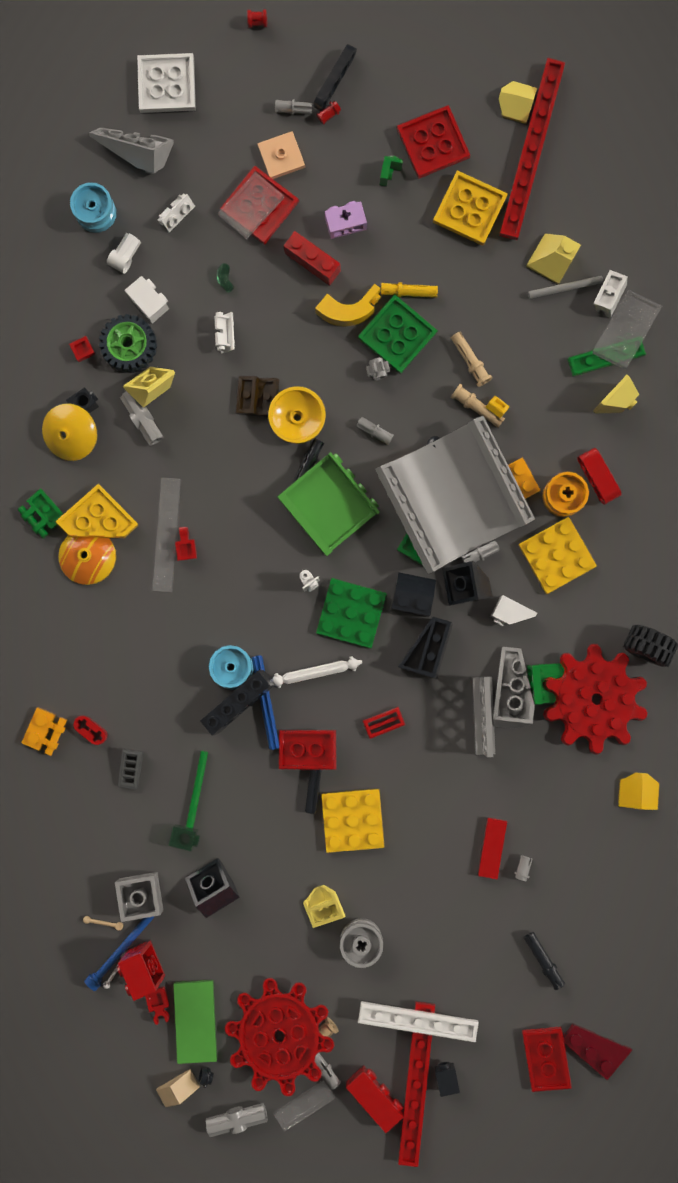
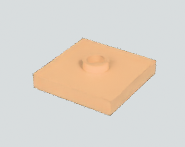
M293 131L257 143L268 175L272 179L305 168V163Z

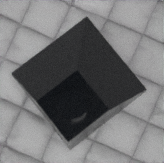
M474 561L442 568L449 606L493 597L489 578Z

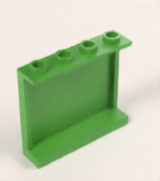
M329 453L277 496L279 501L325 556H328L339 544L380 512L377 509L379 507L377 502L373 498L369 499L366 496L367 490L361 483L357 484L353 480L355 478L354 474L348 468L344 469L341 465L343 461L336 453L334 455Z

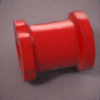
M263 9L262 12L247 10L248 28H252V26H264V28H267V10Z

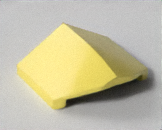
M515 81L502 87L499 95L502 117L526 124L537 88Z
M325 885L314 888L303 902L313 928L346 917L336 891Z

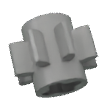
M383 358L370 360V366L366 367L368 377L373 376L374 381L385 379L387 373L390 372L388 361L383 362Z

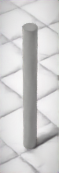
M601 275L528 291V297L532 299L603 283V277Z

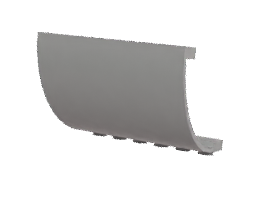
M484 416L468 422L467 425L410 454L375 469L428 574L476 549V547H480L535 520Z

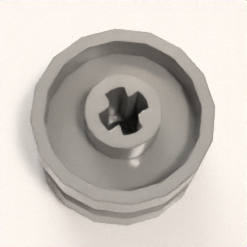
M357 918L344 926L340 936V951L348 964L357 968H366L379 960L383 952V937L379 927L374 922L368 919ZM361 940L362 943L365 941V943L361 945L358 943V941Z

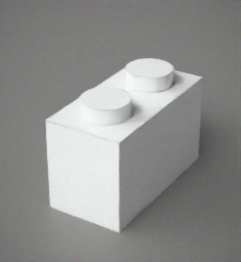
M140 276L125 289V292L149 321L154 323L169 310L166 304L168 300L162 293L158 294L154 290L156 286L150 279L145 280L143 276Z

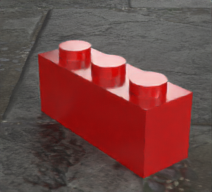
M296 231L293 232L284 244V252L287 256L329 286L341 272V263Z
M363 1065L346 1081V1088L380 1128L387 1133L404 1117L403 1106L398 1099H393L389 1095L390 1091L385 1084L382 1083L380 1085L376 1080V1074L370 1068L367 1070Z

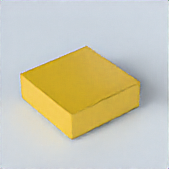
M494 396L485 408L501 419L509 409V405L497 396Z

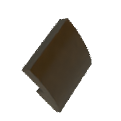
M239 376L236 414L268 417L270 404L279 391V379Z

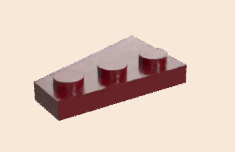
M574 1023L563 1035L564 1043L606 1080L612 1076L632 1051L626 1045H621L612 1039L602 1037Z

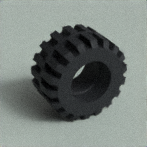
M632 625L623 647L626 651L640 659L661 667H669L678 648V643L655 629L643 625Z

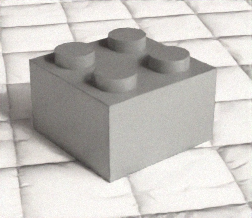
M158 872L119 878L115 882L121 922L159 916L164 911Z

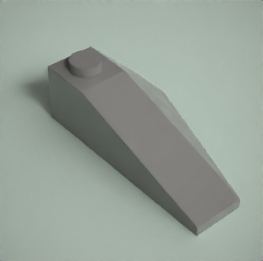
M98 128L89 132L91 138L138 169L145 170L149 174H154L156 171L164 168L174 143L172 139L157 135H151L150 138L140 137V133L136 132L123 135L121 130Z
M502 647L493 715L494 727L515 729L533 725L535 705L522 650L520 648Z

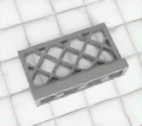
M472 677L475 754L493 757V754H495V732L493 723L492 677Z

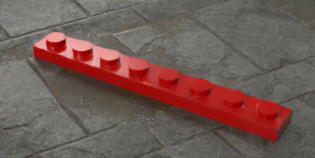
M415 1001L414 1010L435 1013V1004ZM412 1032L398 1165L418 1167L432 1042V1035Z

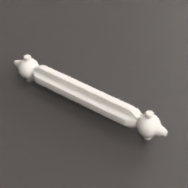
M351 656L348 662H333L288 672L283 676L275 673L271 680L275 683V686L281 688L283 683L291 684L340 673L348 668L356 671V668L362 664V660H356Z

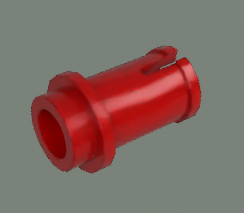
M330 101L325 109L317 113V117L324 125L333 116L339 115L341 108L336 101Z

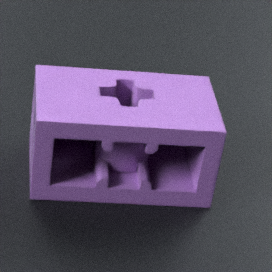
M352 201L342 207L333 206L325 211V220L331 239L367 230V221L361 201L357 203Z

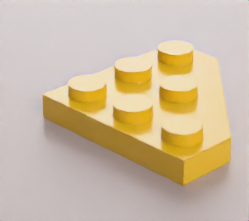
M99 484L56 520V524L69 537L125 538L138 527V523Z

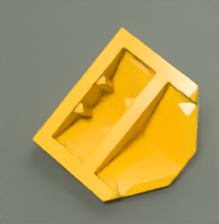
M634 773L620 780L619 807L658 810L659 783L648 773Z

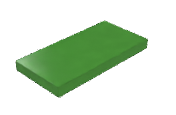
M213 980L174 982L177 1064L217 1062Z

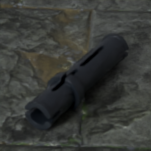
M316 438L313 439L310 448L303 456L305 458L293 483L318 462L317 458L325 443Z
M534 931L530 932V935H525L523 938L542 967V973L547 975L554 990H558V986L562 988L565 982L556 970V964L552 963Z

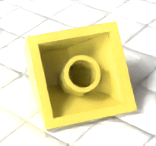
M544 234L526 267L559 285L581 245L563 235Z
M626 375L593 412L622 413L626 408L631 410L637 403L635 399L639 396L631 378Z

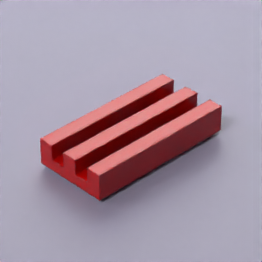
M399 707L363 720L369 739L405 725ZM395 712L397 713V716L368 726V723ZM395 720H400V723L392 725L375 733H371L370 731L372 729L383 726Z

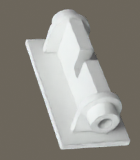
M179 194L170 204L173 208L167 207L157 219L161 225L165 226L169 233L195 207L188 194Z
M216 312V316H214L215 329L220 330V332L215 333V347L223 354L234 350L233 312L223 315V312Z
M303 570L300 573V579L305 585L302 587L304 592L307 590L311 592L319 586L318 582L320 579L318 576L314 578L308 570Z

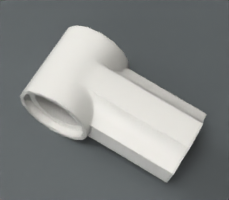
M126 233L117 249L112 250L109 254L107 265L125 274L131 266L133 255L141 244L140 240L132 234Z

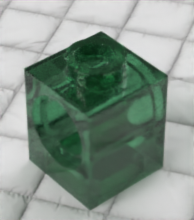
M175 824L168 846L192 851L199 843L200 836L197 835L198 830ZM181 834H188L190 842L184 843L181 840Z

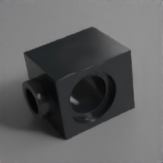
M85 387L66 399L68 404L80 406L88 413L99 407L96 403L98 400L97 396L92 390L89 392ZM87 398L88 403L85 406H80V402Z
M441 1062L438 1066H434L440 1096L444 1097L460 1093L454 1063Z

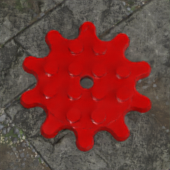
M598 644L589 645L587 657L583 661H577L570 653L562 654L560 656V663L564 668L563 676L558 679L548 677L543 681L544 689L552 692L556 698L554 705L544 710L543 716L547 721L561 720L564 723L565 730L561 736L562 743L570 746L576 739L584 737L588 740L590 752L595 755L602 753L604 741L608 737L615 738L621 745L629 744L631 735L627 731V723L632 719L643 721L648 715L647 710L635 702V695L647 687V681L643 677L630 678L626 675L625 669L629 664V656L625 653H619L612 661H606L602 657V650ZM596 693L601 696L598 705L592 702V696Z
M267 978L263 982L264 991L261 998L254 999L245 992L238 996L237 1002L243 1010V1018L237 1022L230 1021L225 1025L226 1034L237 1038L240 1043L239 1050L231 1055L230 1063L234 1068H240L244 1065L252 1067L254 1076L251 1085L254 1090L261 1091L265 1088L268 1081L276 1080L280 1084L282 1094L292 1096L295 1093V1079L298 1075H305L313 1082L321 1078L322 1072L315 1063V1056L319 1052H330L334 1048L333 1039L323 1036L319 1032V1024L327 1018L328 1009L324 1005H318L314 1008L306 1006L304 996L307 990L303 983L298 982L294 984L289 993L283 994L279 991L275 979ZM277 1030L282 1031L285 1035L283 1041L276 1039L275 1033Z

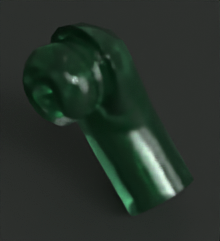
M223 263L218 267L216 280L227 293H230L234 289V285L228 280L230 266Z

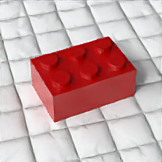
M151 940L128 949L118 962V973L120 977H124L126 992L128 996H132L133 1001L155 992L165 977Z

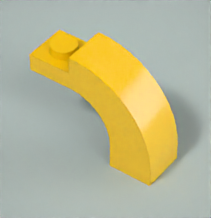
M374 284L359 302L351 305L341 304L326 294L316 306L315 312L320 318L336 326L347 327L360 324L374 314V306L372 304L375 305L381 298V288Z

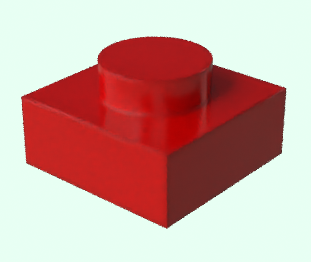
M87 336L69 344L78 362L95 355Z

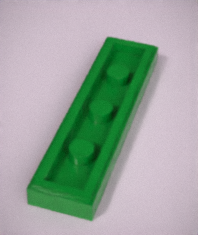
M637 337L569 357L567 361L572 377L643 357L646 355L641 337Z

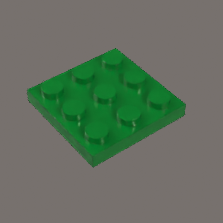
M394 295L359 334L358 339L380 358H383L384 361H388L389 365L401 375L436 335L438 330L398 296Z
M331 578L316 633L372 649L387 593Z

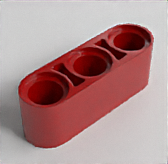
M596 448L577 457L584 474L603 505L622 495L618 484Z

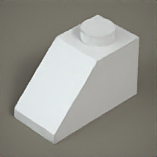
M502 595L490 617L494 618V623L503 627L504 624L510 625L535 617L537 612Z

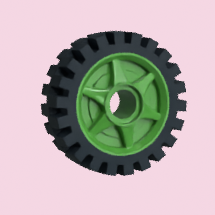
M125 314V316L119 315L117 319L112 318V322H107L105 324L106 328H102V335L99 336V347L107 363L123 373H135L136 370L141 371L143 367L149 366L148 363L153 361L157 348V340L149 324L142 318H138L135 315L130 316V314ZM126 341H132L130 347H124Z

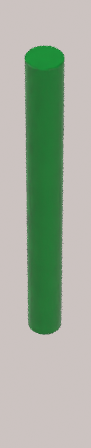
M207 751L200 752L186 828H194L208 757Z

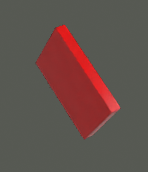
M279 730V769L335 770L336 730Z
M562 1026L522 1030L532 1092L572 1089Z

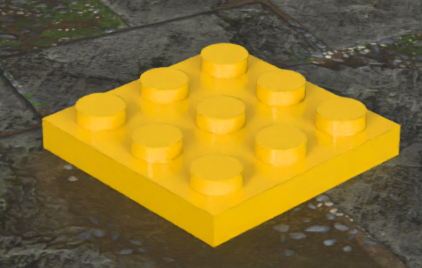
M457 170L433 219V223L484 246L508 193Z
M569 517L518 544L546 594L597 567Z
M379 788L321 794L326 853L384 848Z

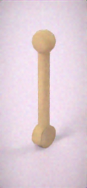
M89 916L83 918L85 924L95 923L115 927L116 930H122L123 928L122 922L116 924L91 919Z

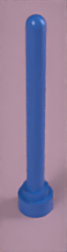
M154 916L143 918L103 966L84 980L91 990L96 991L101 986L102 977L153 920Z

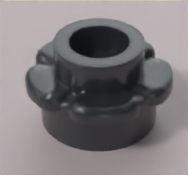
M209 1067L207 1069L201 1068L198 1084L203 1085V1088H206L208 1084L211 1085L214 1073L211 1072Z

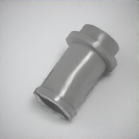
M521 855L517 872H514V874H516V879L527 881V878H530L528 874L533 859Z

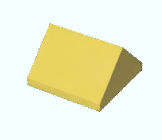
M149 367L123 387L144 408L171 387L175 372L170 369Z

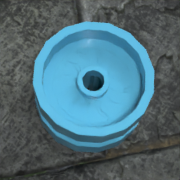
M85 183L74 190L70 198V207L78 223L85 230L100 233L113 225L116 219V207L104 186L97 183Z
M237 646L221 647L215 651L209 663L210 675L214 682L229 690H236L254 672L252 659L246 651ZM233 664L234 669L232 671H229L228 669H230V665Z

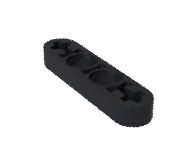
M349 44L346 45L318 92L313 103L314 108L320 111L325 109L351 65L357 48Z

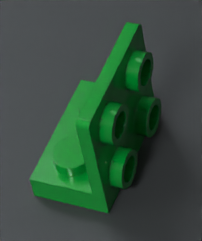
M561 663L527 665V676L534 704L554 703L556 701L555 695L544 689L543 681L548 677L561 678L564 674V668Z

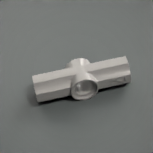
M127 391L124 392L120 399L130 413L131 420L137 429H140L147 443L151 446L160 442L164 437L153 421L154 418L147 407L143 408Z
M264 1103L246 1108L238 1106L229 1109L224 1114L206 1118L207 1133L209 1137L228 1132L237 1134L245 1131L250 1126L265 1123L268 1121L266 1107Z

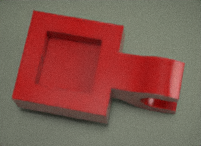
M180 527L181 541L175 542L177 560L197 559L195 539L189 540L188 527Z

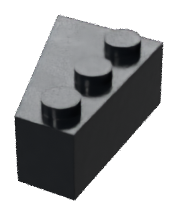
M432 617L398 667L437 679L453 623Z

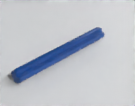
M253 656L254 673L259 670L265 671L262 656ZM268 691L260 698L269 749L275 750L279 748V739Z

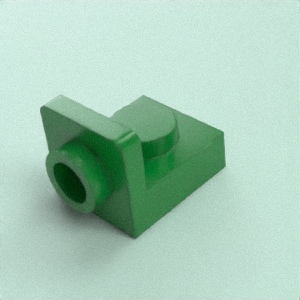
M384 156L380 186L387 187L388 180H392L393 170L401 171L402 159L396 156Z

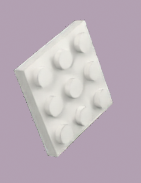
M193 53L137 55L140 113L196 111Z

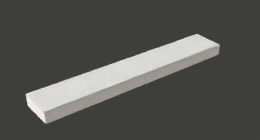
M363 1001L360 1004L358 1023L476 1042L478 1020Z

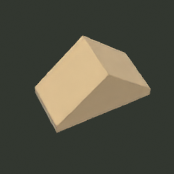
M189 1069L158 1087L156 1091L165 1107L181 1104L200 1085L192 1070Z

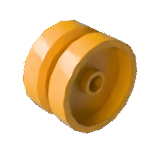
M573 472L559 473L543 489L542 498L544 506L555 516H572L587 503L589 489L583 477Z

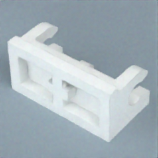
M612 270L609 271L594 301L597 312L603 310L605 315L611 318L627 286L628 276Z

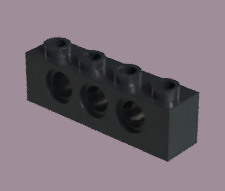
M264 670L257 671L202 718L200 722L212 736L219 734L275 686V683Z

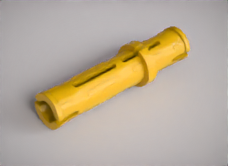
M398 282V284L381 283V295H396L399 298L401 296L437 298L438 286L402 284V282Z

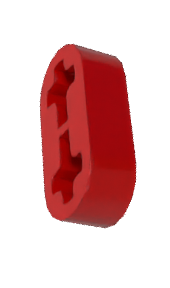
M83 715L75 719L74 729L92 744L100 745L107 740V731L90 717ZM84 720H86V721H87V722H86V725H87L90 729L88 730V729L85 728V727H84V728H80V725H81V724L79 723V721H84ZM92 730L96 733L101 732L102 740H95L96 736L92 733Z

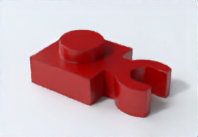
M165 986L158 987L155 992L145 996L149 1012L155 1011L153 1019L155 1025L159 1024V1016H164L165 1022H168L170 1018L169 1013L164 1010V1008L169 1006Z

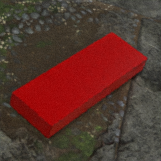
M487 817L478 876L498 880L507 827L506 820Z

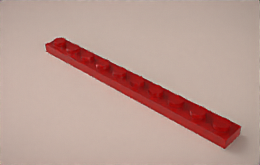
M547 58L499 236L518 240L566 62Z

